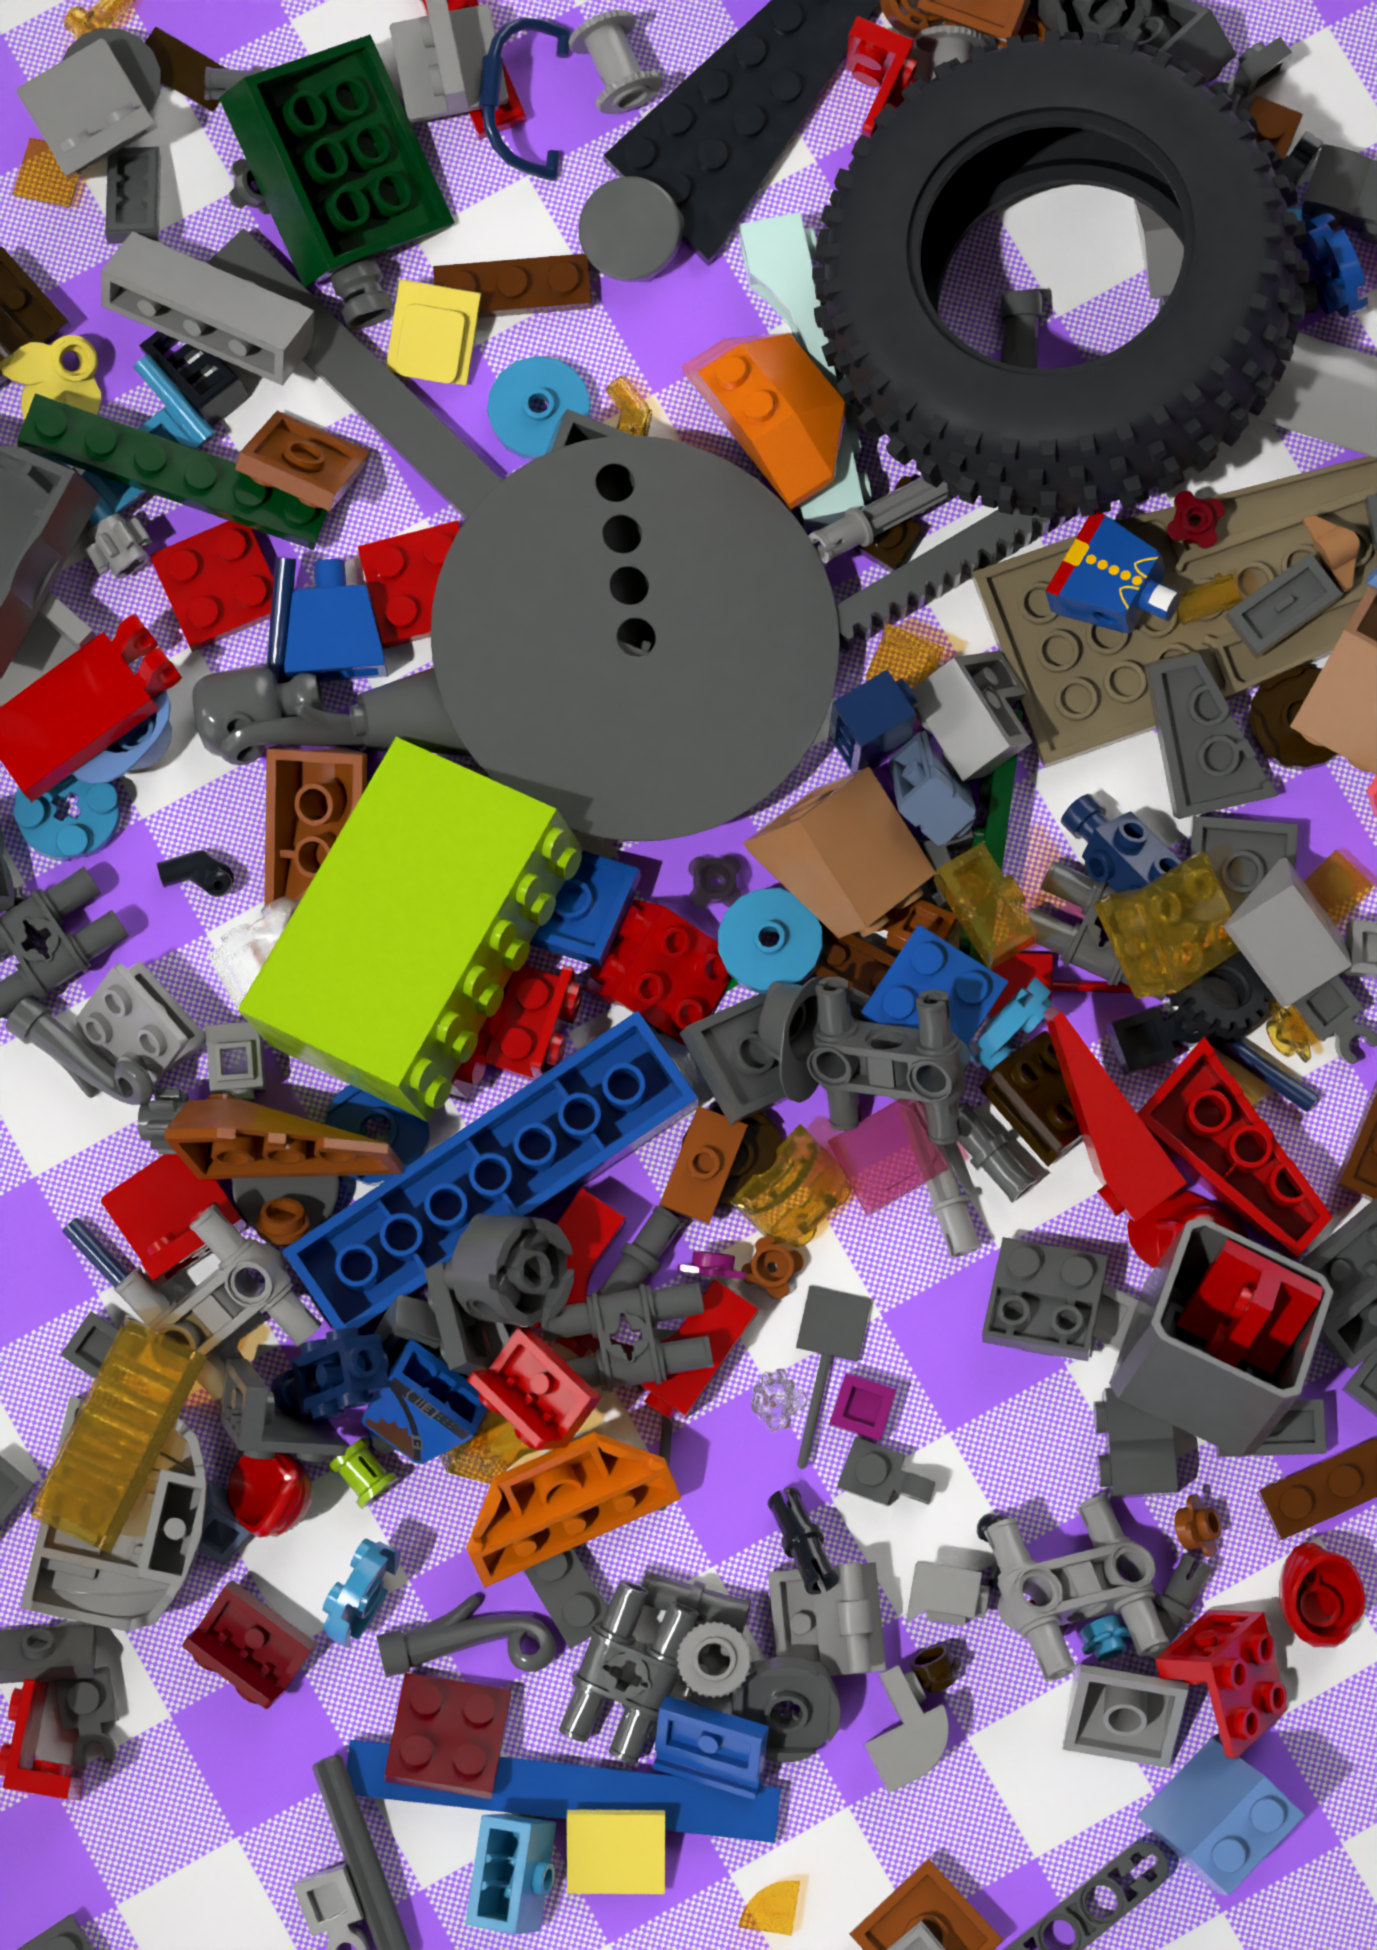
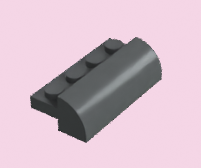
M1377 1197L1299 1262V1264L1324 1275L1333 1290L1318 1340L1341 1363L1352 1370L1377 1349Z

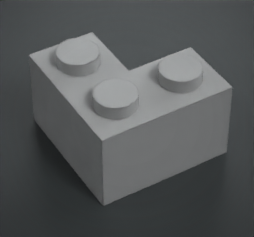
M1000 650L954 657L911 689L918 702V706L914 708L918 721L924 728L933 733L943 749L942 757L945 764L952 772L959 775L962 781L986 777L1032 743L1029 735L1010 707L1027 693Z

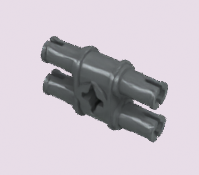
M1053 860L1040 889L1083 908L1081 913L1086 916L1082 924L1076 922L1074 927L1031 907L1018 936L1060 954L1059 960L1063 961L1065 966H1068L1069 963L1108 980L1107 985L1112 986V984L1118 986V983L1121 982L1163 1002L1176 973L1133 954L1135 948L1130 947L1133 938L1139 939L1140 935H1143L1184 954L1197 925L1184 920L1179 925L1170 927L1164 921L1151 928L1141 917L1132 918L1125 913L1120 903V896L1106 881L1096 882L1091 877ZM1112 914H1116L1114 933L1117 935H1112L1103 947H1099L1101 928L1098 926L1102 927L1106 920H1110Z
M85 867L80 868L45 892L42 888L32 890V896L0 916V958L8 953L10 957L15 955L19 961L15 965L18 970L0 981V1019L12 1012L28 996L36 997L38 1000L41 998L45 1000L49 997L47 993L81 971L84 974L89 971L88 968L92 966L89 961L129 937L113 910L108 911L73 935L69 931L67 933L63 932L60 925L64 922L61 918L101 894ZM30 929H33L36 934H40L46 940L47 952L50 955L49 959H46L43 954H39L37 950L33 949L34 945L31 940Z
M699 1282L651 1290L650 1285L645 1286L642 1283L639 1284V1288L603 1295L591 1292V1295L586 1296V1302L564 1305L554 1319L541 1323L544 1341L591 1333L593 1334V1339L599 1338L600 1349H595L596 1355L565 1360V1362L592 1388L602 1387V1391H608V1394L614 1393L613 1389L643 1383L656 1381V1385H661L663 1381H667L666 1375L714 1367L708 1336L660 1343V1339H654L652 1328H657V1322L704 1314ZM621 1316L625 1317L626 1324H629L632 1332H641L642 1340L634 1342L631 1361L627 1360V1355L623 1353L621 1345H612L611 1337L619 1335Z
M620 1580L603 1622H597L590 1629L592 1638L579 1669L572 1673V1684L575 1686V1690L559 1731L574 1740L587 1742L605 1700L612 1699L622 1704L625 1710L608 1752L620 1760L636 1764L655 1721H658L659 1708L665 1697L671 1695L679 1676L680 1669L677 1668L678 1661L676 1660L679 1656L677 1653L680 1649L679 1644L683 1642V1637L687 1636V1632L692 1631L699 1612L685 1604L670 1601L653 1643L644 1644L636 1640L632 1634L649 1591L631 1581ZM627 1660L636 1664L635 1674L638 1675L630 1683L621 1679L623 1670L620 1667H623Z

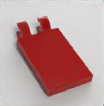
M136 614L127 617L121 622L112 641L103 631L0 707V760L31 803L159 710L153 698L162 691L172 688L182 679V676L160 647L156 648L158 645L157 641ZM146 655L142 660L140 669L134 674L129 664L137 658Z

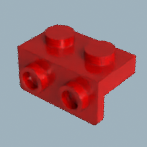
M530 1327L517 1328L490 1368L474 1370L467 1379L479 1392L478 1398L481 1403L491 1411L502 1414L516 1428L514 1432L517 1438L535 1450L566 1448L602 1398Z

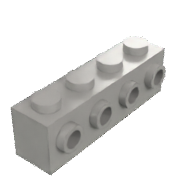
M133 231L101 270L102 307L282 386L313 346L314 310L303 306L295 300L287 299L259 287L249 280H243L213 267L206 261L197 260L167 247L162 242L151 240Z

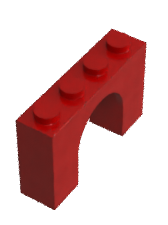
M581 1188L556 1224L569 1240L573 1255H566L567 1269H574V1283L565 1305L587 1301L588 1285L594 1270L626 1225V1218ZM713 1279L702 1295L704 1314L688 1316L674 1334L660 1341V1343L708 1336L714 1367L666 1375L667 1381H663L661 1385H656V1381L636 1385L649 1394L644 1403L669 1420H671L675 1413L686 1419L758 1314V1308L716 1279ZM537 1322L533 1327L538 1329L541 1323ZM592 1333L556 1340L558 1344L578 1358L584 1357L587 1352L591 1355H596L595 1349H600L599 1338L593 1339ZM611 1338L612 1345H621L623 1353L627 1355V1360L631 1361L632 1352L634 1351L633 1345H627Z

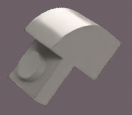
M899 1665L878 1675V1678L902 1725L864 1743L888 1793L927 1774L942 1757L949 1735L948 1717L943 1704L923 1714L919 1703L927 1700L925 1693L914 1672L910 1671L903 1674Z

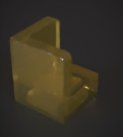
M886 624L882 632L881 642L866 673L865 680L867 682L888 669L895 682L903 678L909 687L913 689L937 671L942 660L944 647L891 624Z

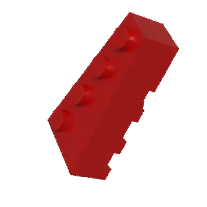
M1204 1036L1138 1111L1137 1115L1173 1162L1277 1252L1295 1261L1333 1217L1293 1160H1290L1275 1139L1274 1133L1264 1119L1259 1117L1243 1094L1244 1091L1232 1074L1227 1072Z

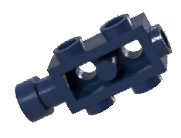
M1085 794L1075 800L1064 812L1061 824L1076 839L1083 838L1088 843L1081 857L1085 860V867L1089 876L1096 882L1106 881L1120 896V903L1125 913L1132 918L1141 917L1151 928L1164 921L1170 927H1175L1183 922L1193 910L1194 905L1191 901L1201 881L1131 811L1110 821L1105 816L1106 809L1092 794Z
M356 1327L337 1329L327 1332L326 1339L300 1344L302 1355L291 1360L293 1369L279 1374L271 1385L274 1404L284 1413L296 1414L311 1411L313 1420L338 1417L345 1414L344 1409L370 1404L369 1395L389 1388V1360L382 1348L380 1334L359 1336L358 1328Z

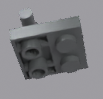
M1003 1237L982 1331V1342L1022 1349V1351L1088 1361L1089 1357L1092 1358L1094 1351V1331L1108 1267V1255Z

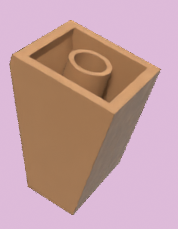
M1370 585L1290 727L1300 732L1308 742L1317 746H1325L1347 758L1355 768L1377 775V589Z
M870 767L813 789L743 842L748 852L838 938L857 931L860 932L862 937L874 933L889 922V918L885 913L894 906L897 910L902 909L921 897L924 892L920 886L936 874V871Z

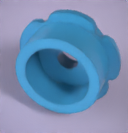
M1119 1615L1106 1616L1091 1622L1080 1631L1085 1643L1081 1650L1085 1655L1091 1653L1096 1655L1098 1661L1109 1660L1127 1650L1125 1642L1131 1635L1128 1628L1124 1627Z

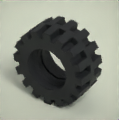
M1217 942L1208 943L1203 950L1201 947L1198 948L1180 967L1170 987V990L1174 991L1170 996V1005L1179 1007L1174 1016L1178 1022L1185 1020L1188 1023L1184 1030L1190 1035L1198 1031L1201 1033L1200 1040L1205 1036L1208 1042L1213 1037H1216L1217 1045L1226 1044L1230 1039L1236 1042L1241 1040L1246 1034H1249L1267 1012L1270 1006L1268 1002L1272 998V993L1240 950L1238 952L1234 951V943L1224 942L1220 948H1218ZM1206 977H1216L1230 984L1238 995L1239 1008L1224 1009L1211 1002L1203 990V979Z

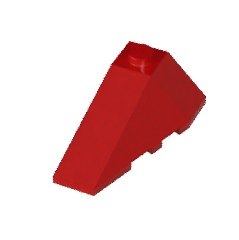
M1051 1006L1043 1012L1094 1174L1103 1185L1096 1192L1115 1217L1123 1212L1125 1216L1137 1222L1186 1185L1187 1182L1063 1012Z

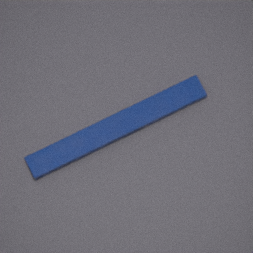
M350 1740L347 1772L356 1796L567 1819V1810H665L666 1831L775 1843L781 1788L762 1786L757 1797L753 1800L677 1776L500 1757L491 1800L385 1782L384 1774L390 1744Z

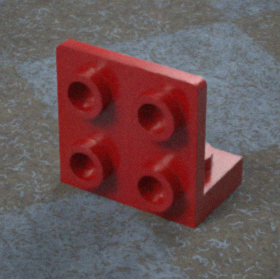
M857 16L848 36L846 69L852 71V76L856 80L867 86L879 87L880 84L882 85L862 126L861 134L871 138L874 134V128L877 126L874 118L888 104L896 109V105H900L904 101L901 92L911 83L916 82L913 76L916 72L918 61L912 59L914 40Z
M523 965L521 969L512 973L502 1003L504 1009L503 1022L498 1033L495 1036H491L485 1054L486 1066L534 1081L562 1062L566 1043H563L565 1035H562L561 1032L565 1022L574 1024L583 994L580 993L581 985L576 983L574 968L563 965L560 976H556Z
M163 1154L101 1198L102 1205L142 1261L141 1264L159 1287L211 1252L209 1247L189 1226L212 1204L217 1207L238 1232L247 1227V1224L215 1179L198 1180L177 1154Z
M1208 1610L1155 1659L1160 1678L1183 1680V1682L1189 1683V1685L1207 1682L1226 1758H1239L1287 1710V1692L1285 1686L1281 1683L1274 1655L1275 1644L1272 1636L1269 1634L1264 1612Z
M25 1678L22 1689L14 1688L9 1704L8 1721H14L15 1727L11 1744L4 1742L0 1750V1776H4L2 1788L81 1801L85 1779L71 1777L73 1766L34 1759L49 1683Z

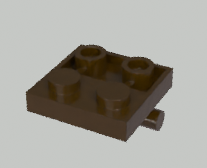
M0 246L1 385L8 379L2 374V369L13 359L12 353L18 348L30 342L49 345L71 327L68 319L2 246Z

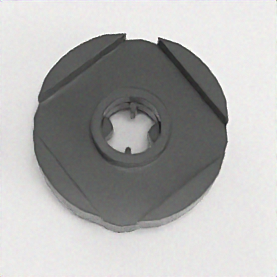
M789 1656L775 1657L765 1661L757 1660L750 1663L752 1668L748 1670L749 1675L745 1677L746 1681L742 1682L741 1687H737L736 1691L733 1692L732 1715L769 1726L765 1759L776 1762L801 1761L816 1754V1747L824 1744L828 1737L829 1742L838 1731L841 1719L840 1696L837 1686L830 1678L829 1670L825 1665L817 1661H808ZM781 1701H792L793 1704L799 1705L801 1710L799 1712L792 1710V1717L782 1718L780 1717V1711L773 1708V1706Z

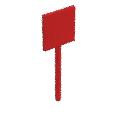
M991 952L989 969L1009 982L988 1013V1016H995L1020 989L1024 988L1026 990L1030 980L1034 977H1037L1051 991L1047 997L1051 1002L1052 991L1145 994L1121 982L1118 983V986L1113 984L1109 986L1107 982L1052 981L1053 954Z

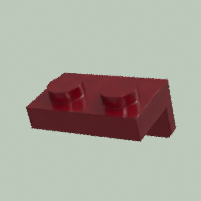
M233 1580L223 1588L198 1627L187 1636L182 1644L183 1648L192 1654L193 1659L198 1665L208 1671L218 1673L235 1686L236 1691L243 1699L253 1704H259L265 1709H269L287 1691L318 1645V1643Z

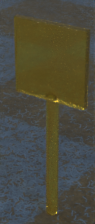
M29 138L12 195L71 208L81 173L68 180L46 141Z

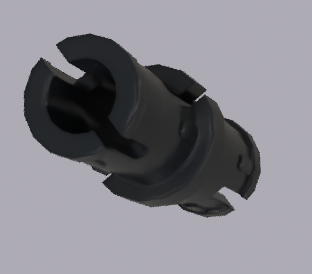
M784 1488L789 1500L787 1502L788 1508L780 1491L775 1492L768 1499L767 1505L782 1532L781 1544L786 1556L794 1559L808 1594H821L817 1583L819 1580L817 1574H819L826 1592L837 1584L839 1577L836 1571L833 1570L822 1546L824 1535L819 1525L811 1522L797 1488Z

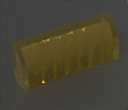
M126 1315L30 1508L31 1517L111 1554L207 1357L187 1344Z

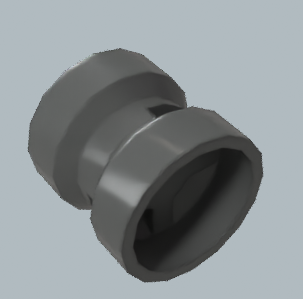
M375 260L356 262L339 269L330 277L335 294L343 299L344 307L342 314L347 328H367L387 320L394 314L395 308L391 297L383 292L381 287L384 277L379 262Z

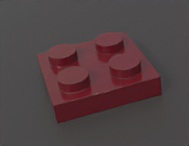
M405 1673L384 1774L385 1782L492 1800L510 1707L511 1690Z

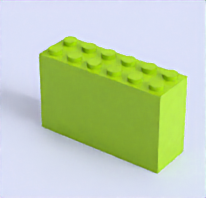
M395 737L237 1010L271 1047L428 1122L434 1110L441 1108L447 1101L451 1092V1081L461 1063L467 1062L473 1055L478 1043L477 1035L487 1017H492L501 1006L504 997L503 989L512 973L521 969L526 962L530 951L529 943L539 926L545 925L551 918L556 905L555 898L565 880H570L576 874L581 863L583 847L556 808Z

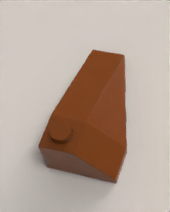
M285 745L267 748L264 959L268 958L367 787V754L336 746Z
M212 1094L207 1097V1100H188L165 1129V1141L198 1180L403 1174L404 1164L388 1143L238 1099L228 1094Z

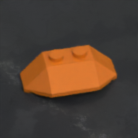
M790 333L723 338L681 366L683 373L790 509H793L835 481L836 461L841 445L847 406L843 398Z
M592 1432L570 1442L566 1448H557L495 1476L466 1549L484 1588L682 1498L665 1458Z

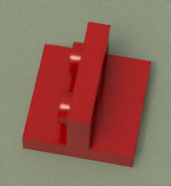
M1227 1238L1182 1309L1177 1326L1208 1341L1204 1351L1212 1357L1235 1368L1243 1359L1273 1374L1320 1302L1324 1288Z

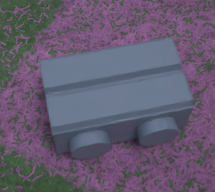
M925 730L919 731L890 758L889 769L899 813L915 827L920 825L921 832L937 846H940L942 844L945 845L953 837H961L971 828L976 818V809L969 781H962L959 775L948 768L943 760V749L936 738Z

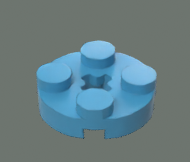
M70 774L32 803L18 787L13 815L22 836L39 854L56 861H69V859H79L84 856L87 858L103 850L116 834L120 823L119 796L113 781L90 784L79 781ZM70 796L77 797L76 806L81 811L80 815L76 819L72 816H67L63 821L58 820L56 816L59 810L55 803L60 798L67 800Z
M1037 977L1030 980L1026 990L1024 988L1020 989L983 1027L982 1031L984 1034L975 1043L971 1041L967 1047L971 1056L970 1062L977 1068L984 1065L991 1071L1012 1051V1045L1016 1042V1039L1012 1036L1020 1028L1028 1034L1043 1020V1012L1049 1009L1053 1003L1047 998L1051 991Z
M367 1538L360 1543L350 1563L354 1570L345 1585L337 1582L330 1590L323 1604L322 1611L329 1614L323 1626V1630L326 1631L328 1638L348 1648L351 1646V1637L358 1640L363 1635L389 1591L383 1587L384 1580L382 1579L385 1572L388 1571L396 1575L401 1557L399 1551L381 1541L375 1543Z

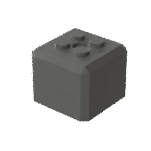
M1203 1217L1187 1221L1144 1282L1109 1384L1117 1399L1238 1457L1256 1453L1301 1394L1333 1290L1324 1275ZM1227 1238L1324 1288L1320 1302L1273 1374L1241 1359L1236 1368L1222 1362L1204 1351L1208 1341L1177 1326L1182 1309Z

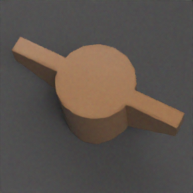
M1314 514L1301 519L1313 540V546L1320 561L1331 572L1341 592L1352 588L1355 560L1360 546L1358 536L1354 531L1339 527Z

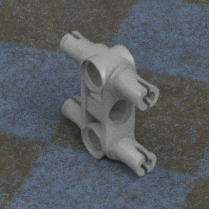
M212 1204L189 1227L221 1261L218 1264L219 1268L178 1302L175 1300L169 1302L139 1267L126 1276L114 1290L145 1323L143 1327L144 1335L150 1340V1351L155 1361L161 1366L177 1370L185 1376L191 1374L221 1407L226 1364L217 1355L215 1350L217 1345L258 1311L260 1313L266 1311L294 1341L295 1345L299 1346L311 1337L322 1323L317 1320L291 1291L293 1284L290 1282L291 1277L285 1272V1260L281 1253L273 1246L264 1243L260 1244L251 1237L244 1239L217 1207ZM251 1267L261 1272L265 1278V1283H259L251 1279L246 1272V1268ZM175 1330L184 1334L189 1341V1345L177 1342L172 1336L171 1331Z
M1099 1495L1088 1499L1077 1508L1094 1549L1038 1563L1031 1559L1015 1518L998 1521L989 1526L988 1530L984 1532L1001 1571L997 1583L1002 1594L997 1606L999 1616L1004 1624L1017 1631L1023 1639L1029 1640L1045 1682L1066 1677L1076 1669V1665L1072 1660L1059 1627L1062 1625L1115 1612L1122 1615L1139 1657L1159 1652L1170 1643L1152 1602L1155 1599L1156 1592L1152 1583L1156 1571L1154 1559L1143 1546L1136 1544L1130 1537L1124 1536L1108 1495ZM1117 1570L1123 1572L1129 1581L1121 1577ZM1024 1594L1033 1598L1037 1606L1027 1601Z

